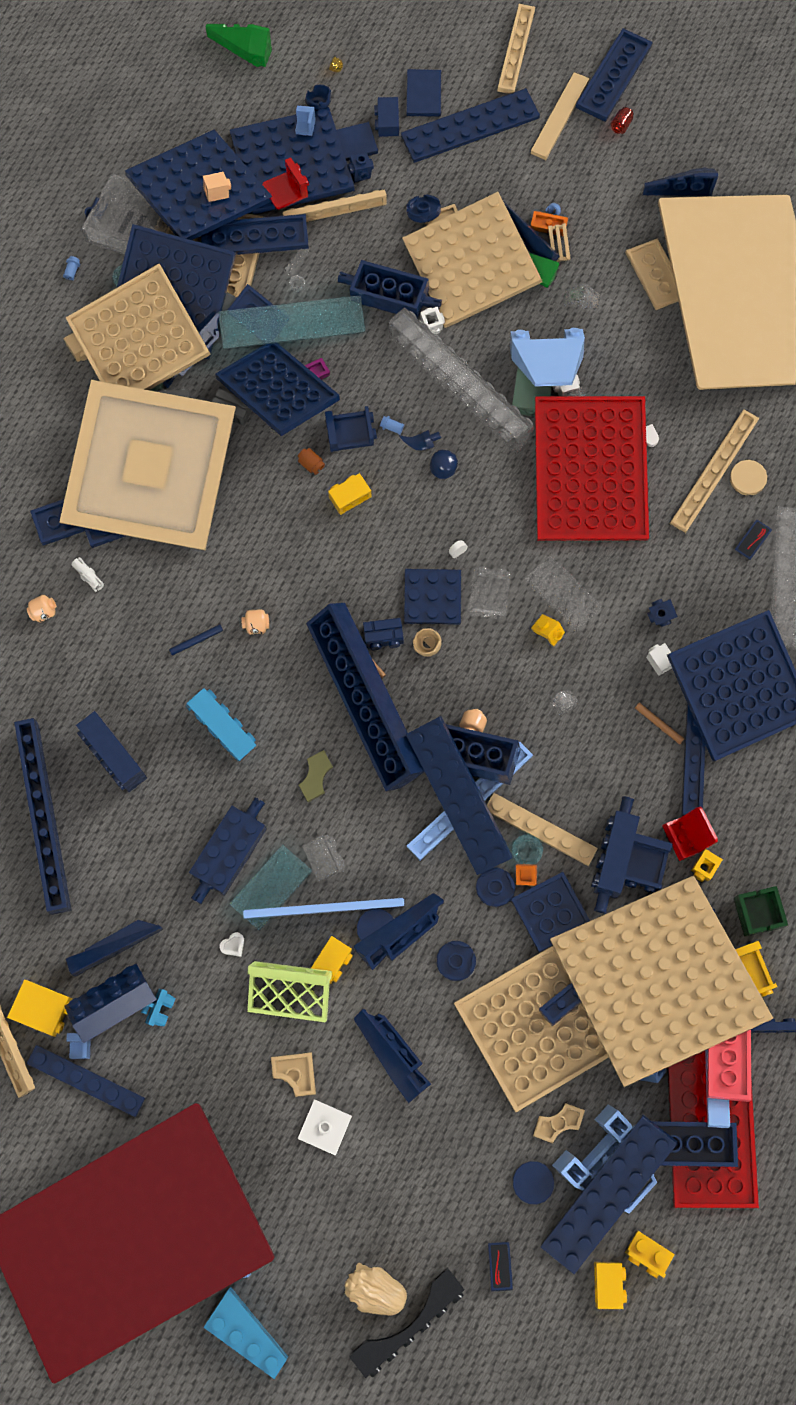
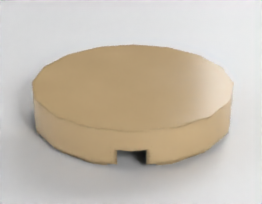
M744 460L737 463L732 469L730 482L732 487L740 494L756 495L766 485L767 473L758 462Z

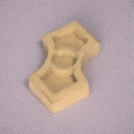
M565 1103L558 1114L551 1117L539 1116L533 1136L553 1143L561 1132L568 1129L579 1130L585 1110Z

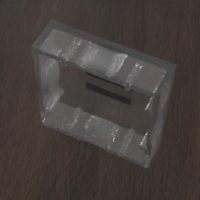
M112 174L101 192L98 203L91 210L81 230L86 242L125 255L132 224L166 233L169 227L129 179Z

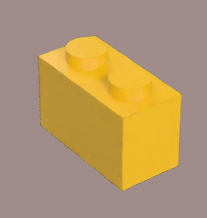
M360 473L356 476L348 477L345 482L332 486L328 491L329 499L340 515L372 497L371 489Z
M331 936L311 969L332 971V979L329 984L331 985L333 981L337 983L342 975L340 969L344 964L348 965L353 957L351 954L352 948Z
M594 1262L595 1307L597 1309H624L623 1303H627L626 1290H623V1281H626L625 1267H622L620 1262Z

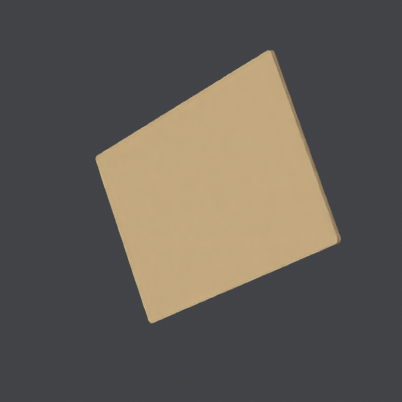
M756 195L660 198L658 205L697 388L704 390L796 385V219L790 196Z

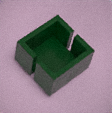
M777 886L757 892L739 894L733 898L744 937L788 926Z

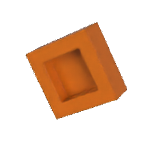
M517 864L516 885L536 886L537 865Z

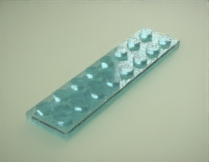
M361 296L218 311L223 349L365 333Z

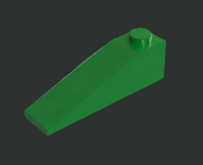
M206 24L208 38L247 62L252 63L254 66L266 67L272 52L269 28L254 24H248L247 27H240L239 24H234L233 27H227L225 24Z

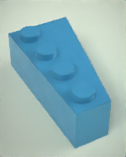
M203 688L186 703L185 707L189 711H194L197 720L206 725L208 731L216 739H219L221 745L239 762L256 746L254 743L256 739L251 733L248 732L246 734L241 729L243 725L237 718L232 719L229 716V709L223 703L221 705L218 704L215 700L217 698L210 689L206 690Z
M230 1287L204 1328L275 1379L286 1362L288 1355L248 1309L232 1287Z

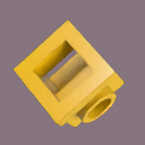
M705 849L701 852L690 871L694 873L693 875L697 880L701 882L704 880L709 881L723 859ZM702 864L707 866V871L701 869Z

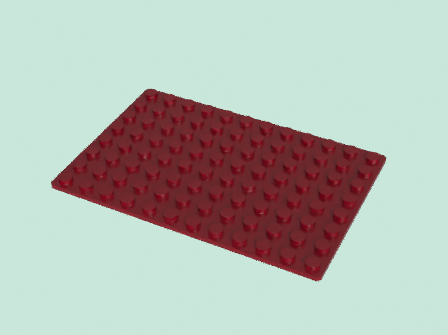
M199 1103L187 1107L0 1214V1268L52 1383L61 1381L270 1263L275 1258Z

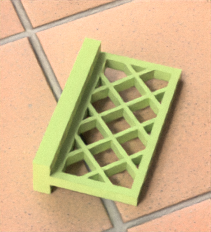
M257 961L248 966L250 979L247 1012L319 1022L327 1021L329 983L332 979V971ZM255 977L262 978L267 985L260 990L255 984ZM275 980H281L286 986L280 993L272 984ZM296 982L301 983L306 989L300 995L292 987ZM315 985L324 986L323 995L319 998L311 989ZM268 986L276 995L270 1001L262 993ZM287 989L295 997L289 1004L281 995ZM307 991L315 1000L310 1006H307L301 998ZM257 995L266 1004L262 1008L253 1007L254 998ZM276 998H279L285 1008L276 1010L271 1003ZM297 1000L305 1009L301 1013H296L291 1007ZM318 1003L322 1008V1016L315 1015L310 1008Z

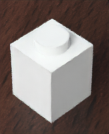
M665 643L661 646L657 644L648 650L649 653L646 658L658 676L672 669L666 655L671 653Z

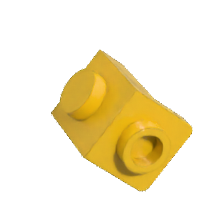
M543 614L531 627L533 632L547 638L553 646L556 645L565 633L559 621Z

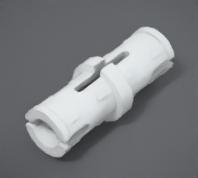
M80 557L76 558L71 565L81 575V579L86 581L95 592L102 589L104 583L95 575V571L89 568Z

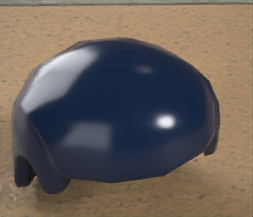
M315 85L313 91H307L305 97L307 106L314 107L315 111L326 109L331 102V90L329 87Z
M443 449L435 452L430 461L432 474L439 479H447L453 476L458 466L456 455L449 450Z

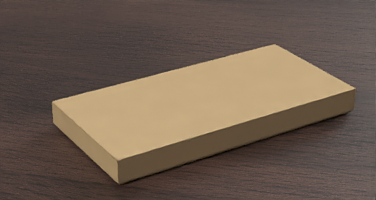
M658 238L626 250L625 253L655 310L679 301L671 262Z

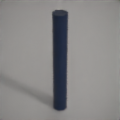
M219 624L169 650L173 656L222 632L223 629Z

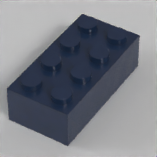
M95 711L76 725L80 730L77 734L89 746L88 748L99 761L102 760L100 763L110 776L115 774L112 778L121 790L126 788L130 792L147 779L138 764Z
M446 724L472 776L508 785L511 784L521 751L518 740Z
M134 964L126 967L116 976L109 977L99 986L89 989L82 996L72 999L64 1007L72 1026L82 1042L85 1043L157 999L138 965Z
M652 1121L677 1141V1145L660 1166L738 1167L736 1123H730L729 1128L708 1127L707 1122Z

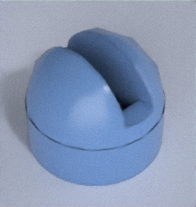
M552 203L546 208V213L550 214L556 209L553 215L559 216L561 207L556 203Z

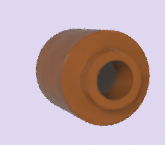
M310 448L307 450L303 449L298 454V462L311 474L317 475L319 473L318 469L322 470L325 466L323 459Z

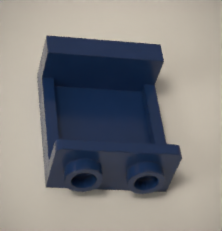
M365 406L364 411L333 415L332 411H325L331 452L374 446V439H377L376 429H372L371 423H374L373 412H369L368 406Z
M636 834L624 885L631 888H636V886L644 887V891L649 893L661 890L668 854L673 843Z

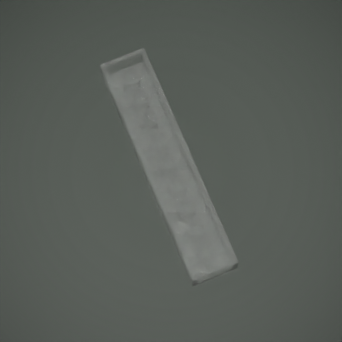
M404 307L389 320V339L516 455L531 442L534 428L532 421L520 414L516 406L508 403L503 394L497 393L490 382H485L478 371L472 370L463 358H459L450 346H446L437 334L434 335L425 323H421L412 311H408Z

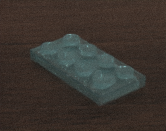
M282 845L231 901L230 906L242 916L244 910L281 907L311 874L312 870ZM271 917L246 920L260 931Z

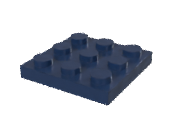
M405 569L404 624L461 625V570Z
M564 872L511 898L513 906L539 953L553 946L550 941L551 938L590 921Z

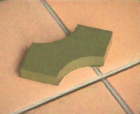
M324 750L307 759L309 764L308 775L299 784L307 802L325 794L323 779L333 766Z

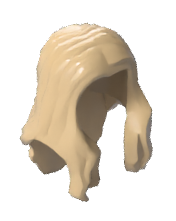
M358 1263L356 1270L349 1274V1278L344 1285L345 1294L350 1298V1302H355L358 1306L357 1309L363 1313L396 1315L401 1312L406 1303L407 1293L403 1285L393 1279L381 1267L369 1268L366 1265H362V1263Z

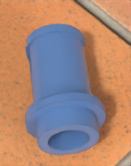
M70 256L66 261L67 266L63 277L74 281L77 268L80 267V260Z
M384 416L380 427H383V430L388 429L400 435L404 424L390 419V416Z

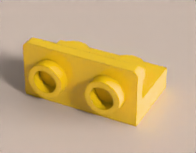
M638 1230L625 1251L629 1255L627 1260L638 1267L640 1263L647 1267L646 1272L656 1279L659 1275L665 1278V1271L675 1255Z

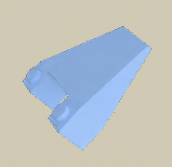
M564 329V338L531 340L529 331H511V359L535 387L572 385L584 355L585 337L583 329Z
M609 1104L594 1119L608 1134L586 1158L580 1162L566 1150L552 1165L565 1180L582 1191L632 1129V1125ZM654 1174L651 1176L652 1181L625 1209V1212L630 1213L656 1185L657 1181Z

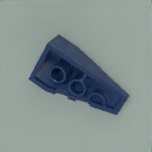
M696 168L650 181L644 184L642 194L712 196L718 179V172L715 169Z

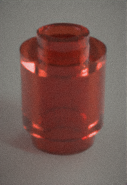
M623 107L615 115L611 122V128L615 133L624 134L628 129L634 115L630 108Z

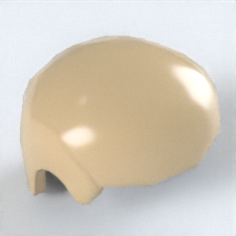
M431 628L422 629L417 632L413 639L414 650L424 657H431L437 654L441 648L439 633ZM423 641L431 648H425L423 646Z

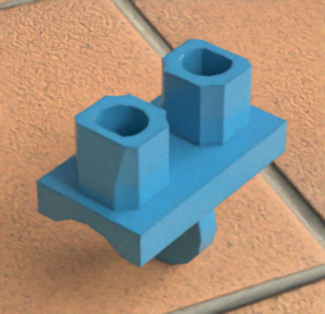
M158 988L155 996L157 1000L144 1007L141 1013L147 1015L149 1007H151L145 1023L154 1026V1024L165 1026L168 1016L159 1013L162 1005L172 1008L176 998L167 994L168 991Z

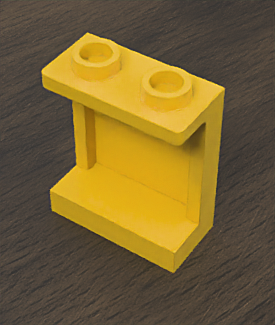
M759 941L735 950L759 993L764 997L772 994V989L776 988L777 985L776 983L773 984L759 951L762 947Z
M24 979L7 1018L56 1037L57 1033L60 1034L65 1025L62 1022L67 1014L64 1006L72 998Z

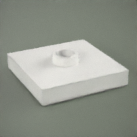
M314 1099L298 1139L336 1155L352 1116Z

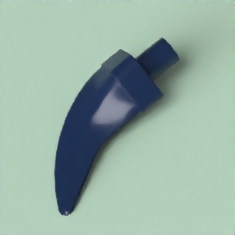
M429 430L414 437L399 435L403 442L415 450L435 447L433 441L441 439L439 431L430 434Z

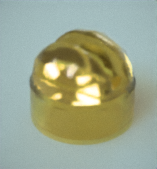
M334 56L329 70L340 72L343 68V62Z

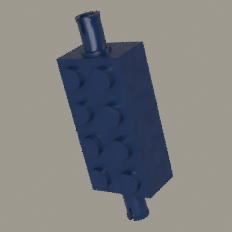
M361 260L355 275L341 271L338 276V283L351 286L349 292L352 302L418 320L422 308L438 307V310H440L439 307L442 304V299L427 296L429 292L428 278Z
M622 796L619 811H616L613 816L610 815V818L607 820L605 830L608 831V834L602 839L600 849L603 850V853L600 854V857L598 856L596 868L599 870L593 876L591 887H594L593 893L598 894L594 911L603 914L607 913L610 897L616 899L622 893L640 819L639 816L630 814L634 799Z
M254 797L246 812H242L234 806L230 807L189 871L191 876L200 882L191 899L202 905L210 889H214L224 896L227 894L267 830L266 826L256 819L258 813L265 805L263 801H259L258 798Z

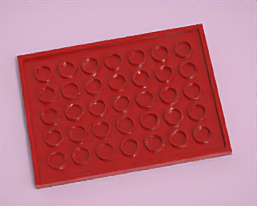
M535 396L537 541L649 540L645 396Z

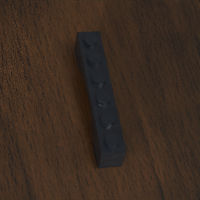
M447 1267L431 1282L426 1303L410 1325L389 1337L366 1339L350 1353V1359L365 1378L369 1375L374 1377L382 1369L380 1365L387 1360L388 1363L398 1355L397 1350L402 1345L406 1348L415 1340L413 1336L418 1331L423 1333L430 1327V1320L435 1316L440 1318L447 1311L446 1306L451 1302L457 1303L464 1296L462 1293L465 1290L464 1287Z

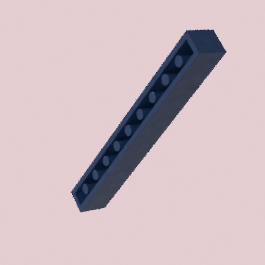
M34 718L17 721L14 724L46 910L51 915L72 911L39 724Z

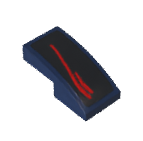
M756 520L735 550L751 560L772 529Z
M509 1242L488 1243L491 1292L513 1290Z

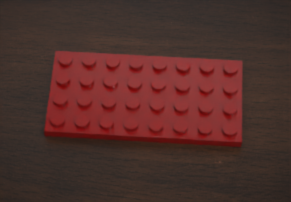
M702 1051L667 1067L670 1122H707L705 1051ZM752 1081L750 1102L729 1100L730 1123H736L738 1167L672 1166L674 1208H759Z

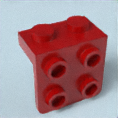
M291 157L285 160L286 173L269 179L262 184L273 196L270 200L276 209L284 208L308 197L307 186H309V182L305 175L302 176L298 163L295 164Z
M697 807L681 818L662 825L670 843H673L672 847L679 861L692 857L718 842V838L702 807Z

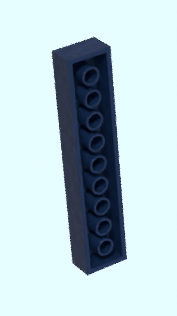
M328 604L306 624L385 791L400 789L425 771L406 736L408 732L346 604Z

